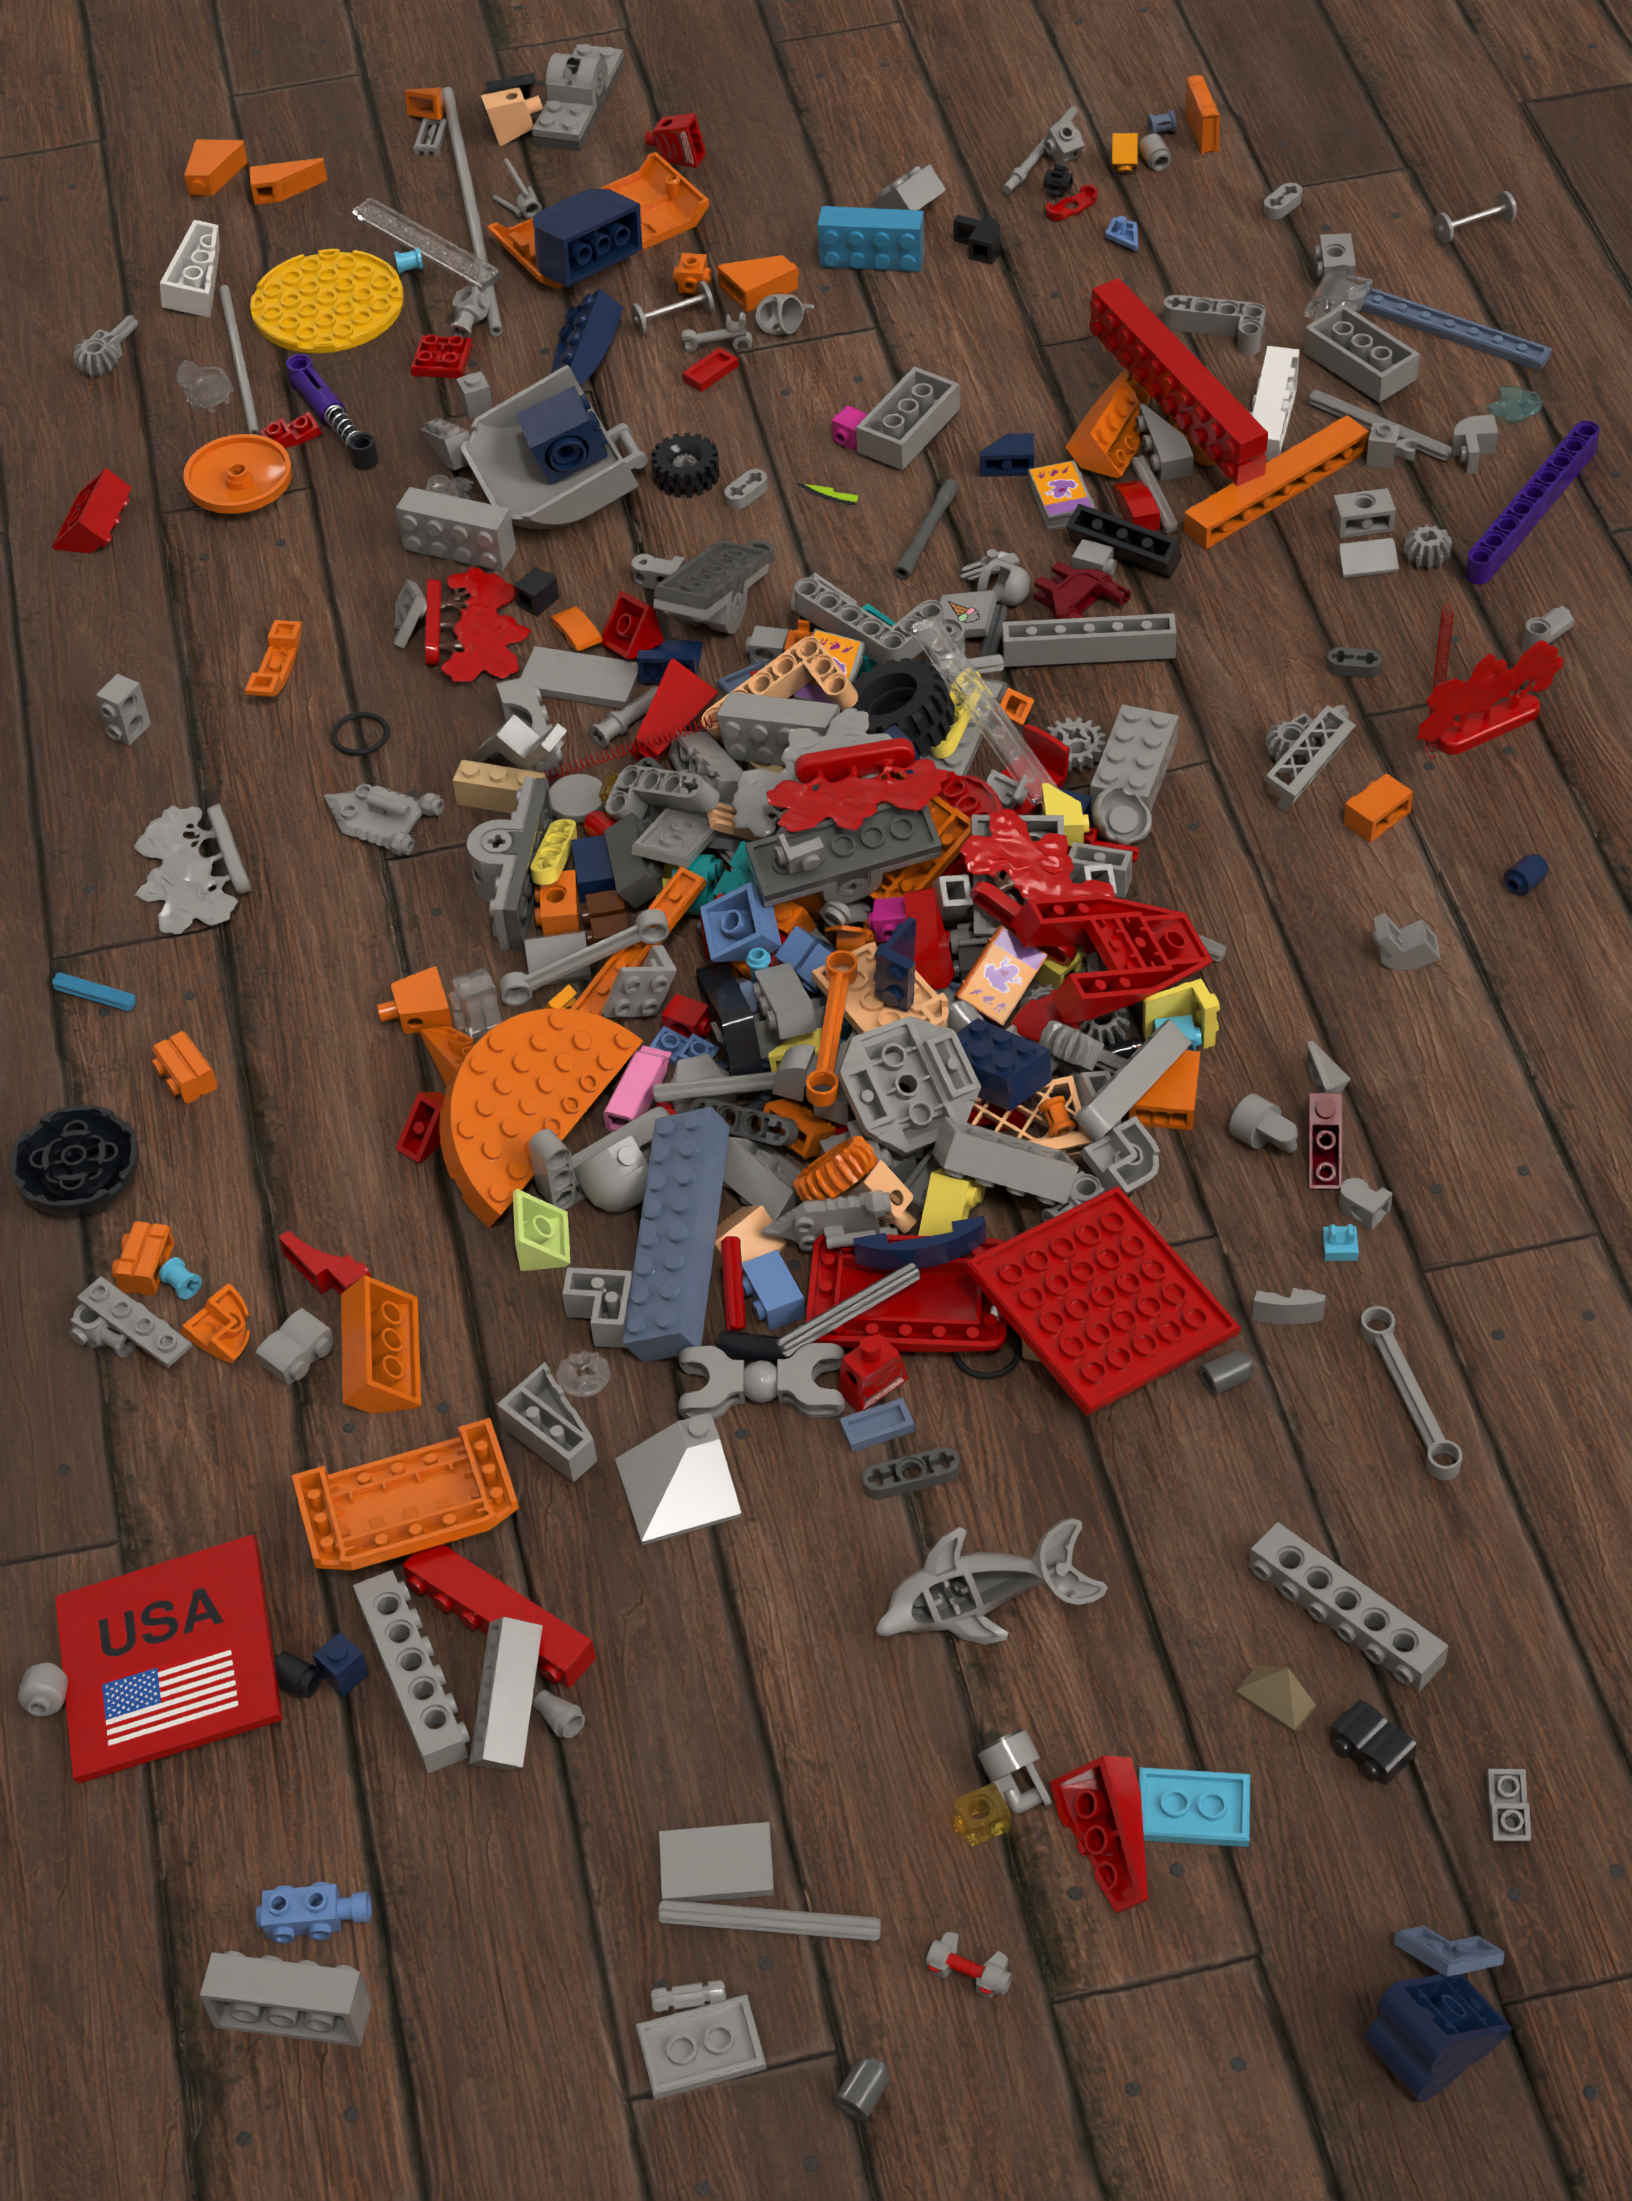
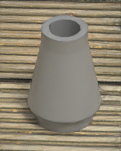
M547 1690L541 1691L533 1701V1707L539 1711L557 1736L572 1738L582 1729L585 1716L582 1714L579 1706L552 1695Z

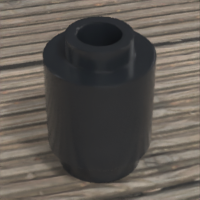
M287 1651L274 1656L278 1687L298 1698L303 1696L310 1698L316 1693L322 1680V1674L317 1671L315 1665Z

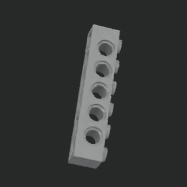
M1279 1522L1251 1548L1249 1568L1252 1569L1259 1579L1269 1581L1280 1590L1286 1599L1292 1602L1296 1601L1307 1609L1308 1613L1316 1621L1324 1622L1334 1629L1343 1641L1353 1643L1360 1648L1369 1660L1375 1664L1383 1665L1393 1673L1400 1683L1406 1686L1410 1685L1420 1692L1445 1665L1449 1645ZM1289 1565V1566H1293V1567H1295V1568H1293V1569H1288V1568H1285V1567H1283V1566ZM1311 1586H1320L1323 1589H1314ZM1346 1606L1351 1608V1610H1343L1339 1607ZM1368 1627H1376L1380 1630L1372 1631L1369 1630ZM1397 1648L1407 1649L1408 1652H1400Z
M393 1570L353 1585L358 1605L427 1773H432L468 1758L465 1746L466 1743L471 1742L468 1731L463 1721L457 1723L454 1718V1714L459 1713L451 1692L444 1694L441 1687L446 1684L444 1674L439 1664L433 1666L430 1657L434 1656V1652L428 1636L420 1637L418 1629L423 1628L416 1608L409 1610L406 1602L411 1600L404 1580L397 1582ZM389 1611H395L392 1614L384 1615ZM400 1639H407L404 1642L396 1643ZM412 1667H419L414 1671H407ZM431 1695L428 1699L419 1700L422 1696ZM436 1724H444L438 1729H431Z

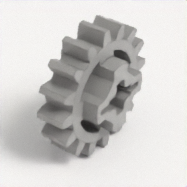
M1067 717L1066 723L1062 724L1057 720L1055 721V728L1047 727V733L1070 748L1068 772L1072 770V767H1077L1080 772L1084 765L1093 768V761L1100 762L1106 746L1105 733H1101L1100 726L1092 727V720L1082 723L1081 717H1078L1076 722H1072Z

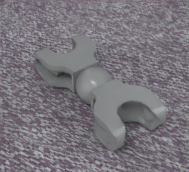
M808 1343L799 1348L792 1357L777 1359V1367L771 1362L763 1360L751 1362L745 1367L744 1360H732L715 1346L684 1348L679 1353V1364L682 1370L687 1374L704 1376L708 1379V1383L702 1390L683 1394L678 1403V1413L687 1419L711 1412L713 1420H716L723 1416L733 1405L746 1404V1397L753 1402L765 1403L772 1401L778 1396L779 1403H790L800 1413L809 1418L838 1416L845 1409V1400L842 1394L835 1389L821 1388L814 1381L821 1373L835 1371L841 1367L844 1350L839 1345L832 1343Z

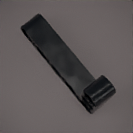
M727 962L696 968L700 992L706 1004L709 1005L711 1015L722 1035L729 1075L738 1076L764 1073L753 1015ZM757 1092L736 1094V1098Z

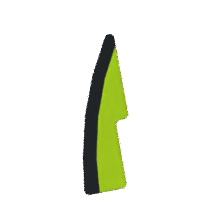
M797 484V486L814 495L845 505L855 506L859 497L858 495L834 492V489L830 487Z

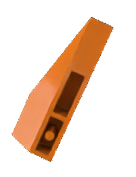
M1126 368L1092 406L1065 446L1080 468L1114 478H1119L1123 475L1139 448L1142 432L1138 433L1135 418L1139 416L1140 404H1145L1148 407L1151 398L1147 390L1135 381L1133 375Z

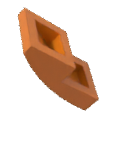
M574 606L551 616L553 626L564 633L567 644L577 652L603 642L596 627L578 607Z

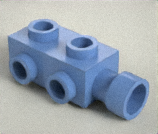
M316 1882L311 1886L298 1888L283 1885L274 1888V1890L262 1891V1905L256 1907L257 1927L263 1929L267 1938H272L273 1942L280 1944L294 1941V1936L308 1934L311 1939L326 1940L331 1937V1932L341 1931L342 1920L353 1919L354 1923L370 1922L372 1916L371 1898L368 1891L354 1892L352 1897H342L337 1885L327 1882Z

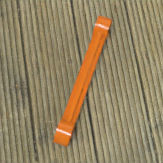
M845 950L834 951L826 959V978L830 984L816 1070L810 1073L806 1079V1097L811 1104L819 1107L832 1105L838 1099L839 1080L834 1073L848 985L856 980L858 966L856 956ZM838 965H844L850 967L851 969L847 971H837L834 970L833 967ZM823 1084L832 1087V1089L820 1092L814 1090L813 1087Z

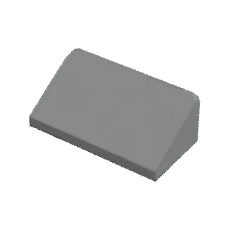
M1393 538L1342 543L1338 546L1337 560L1343 578L1399 572Z

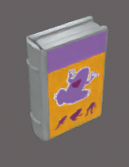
M1074 460L1028 469L1030 476L1028 485L1048 531L1066 528L1078 503L1096 509L1095 502L1091 499L1082 478V473L1079 471Z
M815 629L813 637H816L849 681L851 683L855 682L860 665L863 663V656L866 650L865 643ZM815 679L793 695V698L797 700L833 704Z

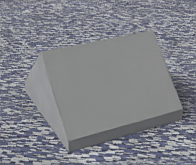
M585 930L525 938L528 972L530 974L586 948ZM590 965L546 985L591 979Z

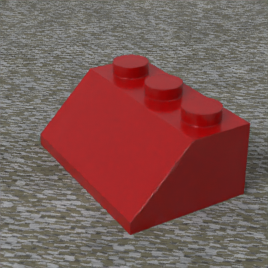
M103 469L77 493L51 547L55 550L92 554L99 547H106L113 536L110 534L111 530L121 520L119 513L126 508L130 501L127 496L132 487L109 469Z

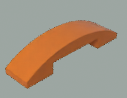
M274 620L267 637L269 647L258 673L252 672L245 688V695L273 697L280 693L288 681L296 660L302 633V622Z

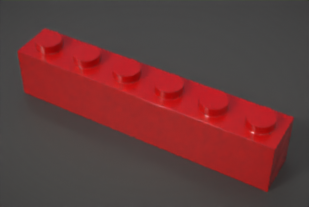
M444 1544L415 1552L403 1564L407 1579L406 1584L410 1590L420 1596L422 1594L433 1600V1603L445 1613L452 1612L459 1617L460 1621L467 1628L473 1631L478 1629L486 1637L488 1636L489 1623L501 1617L543 1625L537 1669L553 1684L560 1683L570 1689L596 1659L591 1639Z

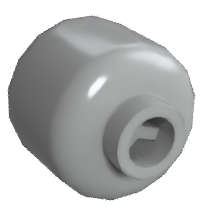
M46 1662L28 1668L22 1677L18 1691V1702L21 1707L28 1713L39 1717L50 1716L60 1711L65 1701L68 1686L66 1674L55 1664Z

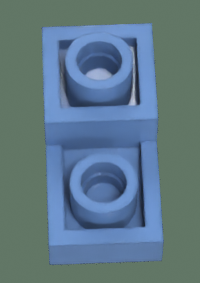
M666 1026L662 1027L649 1046L672 1052L669 1064L676 1066L678 1060L708 1053L714 1059L720 1049L693 1033L688 1039Z

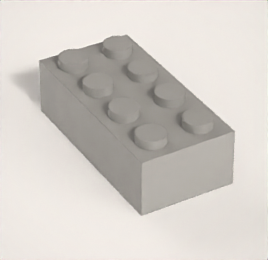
M1344 304L1305 327L1303 353L1378 403L1417 380L1420 354Z
M913 367L856 427L857 452L903 470L959 411V383Z
M413 487L408 488L396 507L404 550L498 571H504L516 551L509 508Z
M729 692L717 713V719L726 753L733 760L786 766L781 761L784 749L789 747L788 735L790 729L811 728L818 736H825L830 727V720L840 714L839 704Z
M1121 705L1090 785L1091 811L1097 796L1104 789L1111 788L1113 785H1122L1124 789L1133 793L1136 792L1151 813L1178 741L1179 715Z
M945 1116L932 1151L939 1165L945 1169L944 1172L950 1176L962 1179L965 1174L975 1177V1182L987 1187H994L996 1183L1006 1186V1191L1018 1196H1024L1025 1192L1037 1195L1036 1199L1049 1205H1055L1056 1201L1064 1204L1067 1203L1079 1168L1064 1151Z
M226 1951L224 1954L211 1953L200 1992V1997L214 2028L359 2047L362 2044L371 2008V2001L361 1972L351 1966L337 1965L335 1968L324 1967L309 1960H301L298 1963L284 1962L280 1958L269 1955L262 1956L261 1959L252 1958L236 1951Z

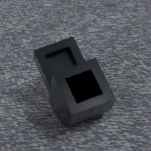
M957 215L953 220L954 242L969 245V259L993 265L1000 254L999 223L988 215H984L981 220Z

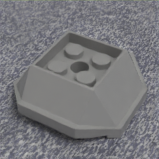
M911 1016L852 1037L837 1075L863 1134L901 1156H906L934 1145L944 1116L967 1123L974 1102L981 1089V1085L955 1030L944 1026L939 1027ZM898 1083H904L909 1086L911 1093L903 1092L899 1088Z

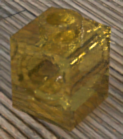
M995 1782L954 1799L955 1814L951 1816V1820L957 1834L960 1837L965 1835L970 1847L1011 1830V1812ZM976 1813L987 1815L983 1819H975L971 1816Z

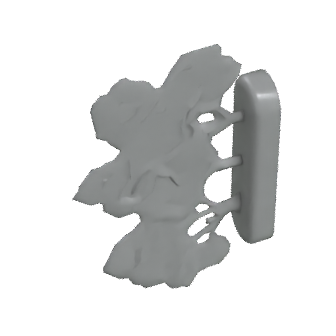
M847 708L830 720V727L825 736H818L811 728L790 729L788 735L789 747L784 749L781 761L786 767L781 773L771 772L762 768L747 770L741 773L738 781V790L734 794L732 802L737 810L733 818L735 828H749L756 837L764 838L771 835L776 828V822L783 813L775 810L774 806L768 803L766 792L773 790L783 780L801 783L797 780L794 771V763L801 755L892 739L891 736L884 733L867 734L869 714L864 711H857L855 708ZM869 774L861 779L874 778L878 774ZM818 784L813 785L812 790H818ZM769 814H776L777 817L774 819H770ZM827 817V818H825V819L822 820V821H826V820H829V819H832V818ZM781 827L777 834L787 832L786 828Z
M220 803L207 809L212 828L209 831H205L197 826L202 818L203 812L201 808L192 806L187 809H179L172 805L163 811L161 818L150 822L145 828V833L139 837L133 846L136 851L145 857L162 859L161 867L152 869L146 878L147 883L142 885L135 893V896L146 902L158 900L166 902L162 911L157 915L161 932L181 934L192 924L195 918L210 926L230 919V912L235 908L238 901L235 897L222 891L221 888L226 881L231 880L236 892L240 895L252 891L233 834ZM193 824L194 827L186 828V825ZM195 832V836H200L198 838L188 839L183 837V833ZM216 838L221 852L208 858L202 857L199 853L200 844L205 839ZM198 841L195 847H191L192 842ZM224 858L229 874L212 877L210 873L213 862ZM216 885L215 890L208 891L209 887Z

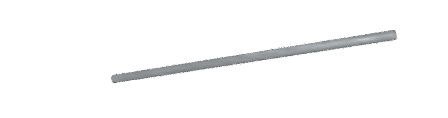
M445 87L442 89L444 108L481 291L486 292L490 297L491 306L487 313L489 330L492 336H500L503 329L455 96L452 88Z

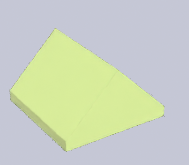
M519 1189L513 1191L515 1246L520 1271L567 1267L570 1264L568 1212Z

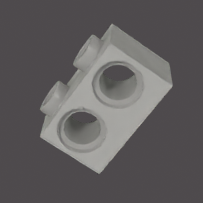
M116 674L96 694L105 731L111 739L131 745L151 725L140 683Z

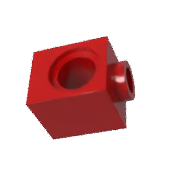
M676 993L661 1014L663 1026L688 1039L692 1033L703 1038V1036H708L711 1031L710 1023L713 1021L710 1019L709 1005Z

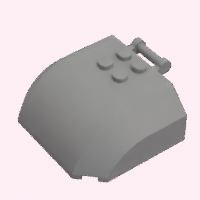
M568 365L475 418L471 425L473 429L469 441L464 440L460 448L491 505L509 508L512 525L518 527L552 529L578 522L637 489L639 484L631 470L633 468H643L648 462L645 453L638 449L632 439L631 430L627 424L622 423L606 431L597 416L601 427L596 429H602L608 441V444L604 445L608 456L549 484L528 445L516 414L573 386L576 387L579 395L584 394ZM591 406V409H589L588 412L592 411L595 413ZM616 441H622L629 453L627 457H621L614 445Z

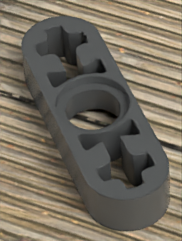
M941 1447L871 1465L864 1471L862 1476L863 1490L868 1497L881 1500L951 1482L960 1473L959 1455L951 1448ZM945 1461L950 1468L943 1469L939 1462ZM927 1464H929V1471L931 1470L930 1474H927ZM907 1468H916L921 1474L916 1479H907L903 1477L902 1472ZM892 1473H896V1481H897V1482H895V1483H894L893 1477H892V1475H891ZM879 1478L883 1485L877 1486L873 1479Z

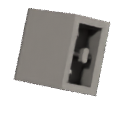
M930 164L923 169L918 165L896 179L891 185L877 193L879 198L872 202L871 205L873 208L919 210L946 191Z

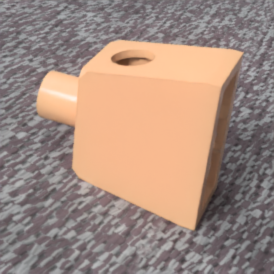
M518 87L481 95L499 146H503L532 130L534 125L530 114L543 110L538 95L524 100L521 89Z

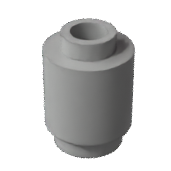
M1149 134L1140 141L1138 146L1139 152L1150 168L1161 171L1169 166L1171 162L1170 151L1158 134Z

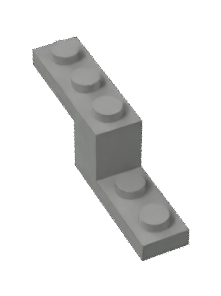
M513 714L486 738L473 754V757L482 763L488 757L493 760L501 753L519 769L528 770L531 767L537 769L542 762L545 763L551 755H555L562 747L564 741L561 738L567 730L557 723L540 737Z

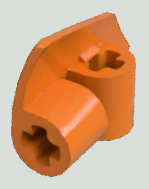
M845 925L825 928V934L833 945L836 944L837 951L845 950L851 952L872 942H876V947H879L881 944L878 943L876 934L869 929Z

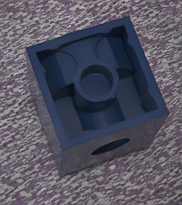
M575 386L516 414L528 445L549 484L608 456L604 445L608 444V441L602 429H596L601 427L597 416L592 411L588 412L591 409L589 401L585 394L579 395Z

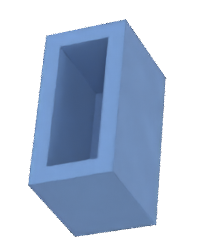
M778 1250L742 1263L744 1296L750 1295L753 1300L752 1309L757 1320H763L769 1331L806 1317L804 1297Z

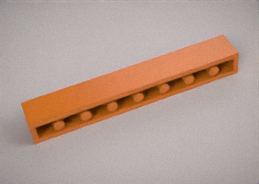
M1347 415L1331 423L1301 443L1292 446L1281 455L1272 458L1266 463L1265 475L1239 486L1232 482L1224 489L1210 495L1197 505L1190 507L1184 512L1183 533L1204 549L1210 548L1367 453L1370 431Z

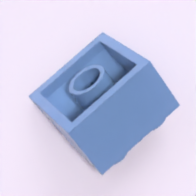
M751 882L700 907L710 958L713 962L744 961L749 951L754 948H763L766 952L771 953L782 946L773 905L764 908L758 888Z

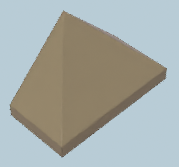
M1256 1666L1235 1690L1237 1696L1294 1734L1316 1709V1704L1288 1667Z

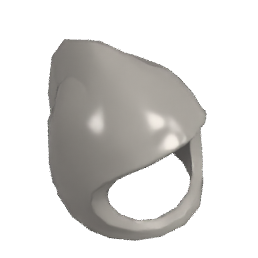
M775 293L764 297L759 302L755 312V319L759 327L766 333L773 335L792 334L799 328L804 311L813 310L814 305L802 304L795 295ZM775 324H779L780 328L776 330L772 329V327Z

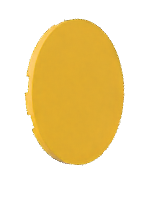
M339 249L318 250L319 254L307 257L301 254L284 261L269 271L256 286L257 290L251 296V314L260 334L279 347L303 353H330L362 345L386 331L398 318L404 303L403 285L398 273L391 265L365 252L354 250L353 253L340 252Z

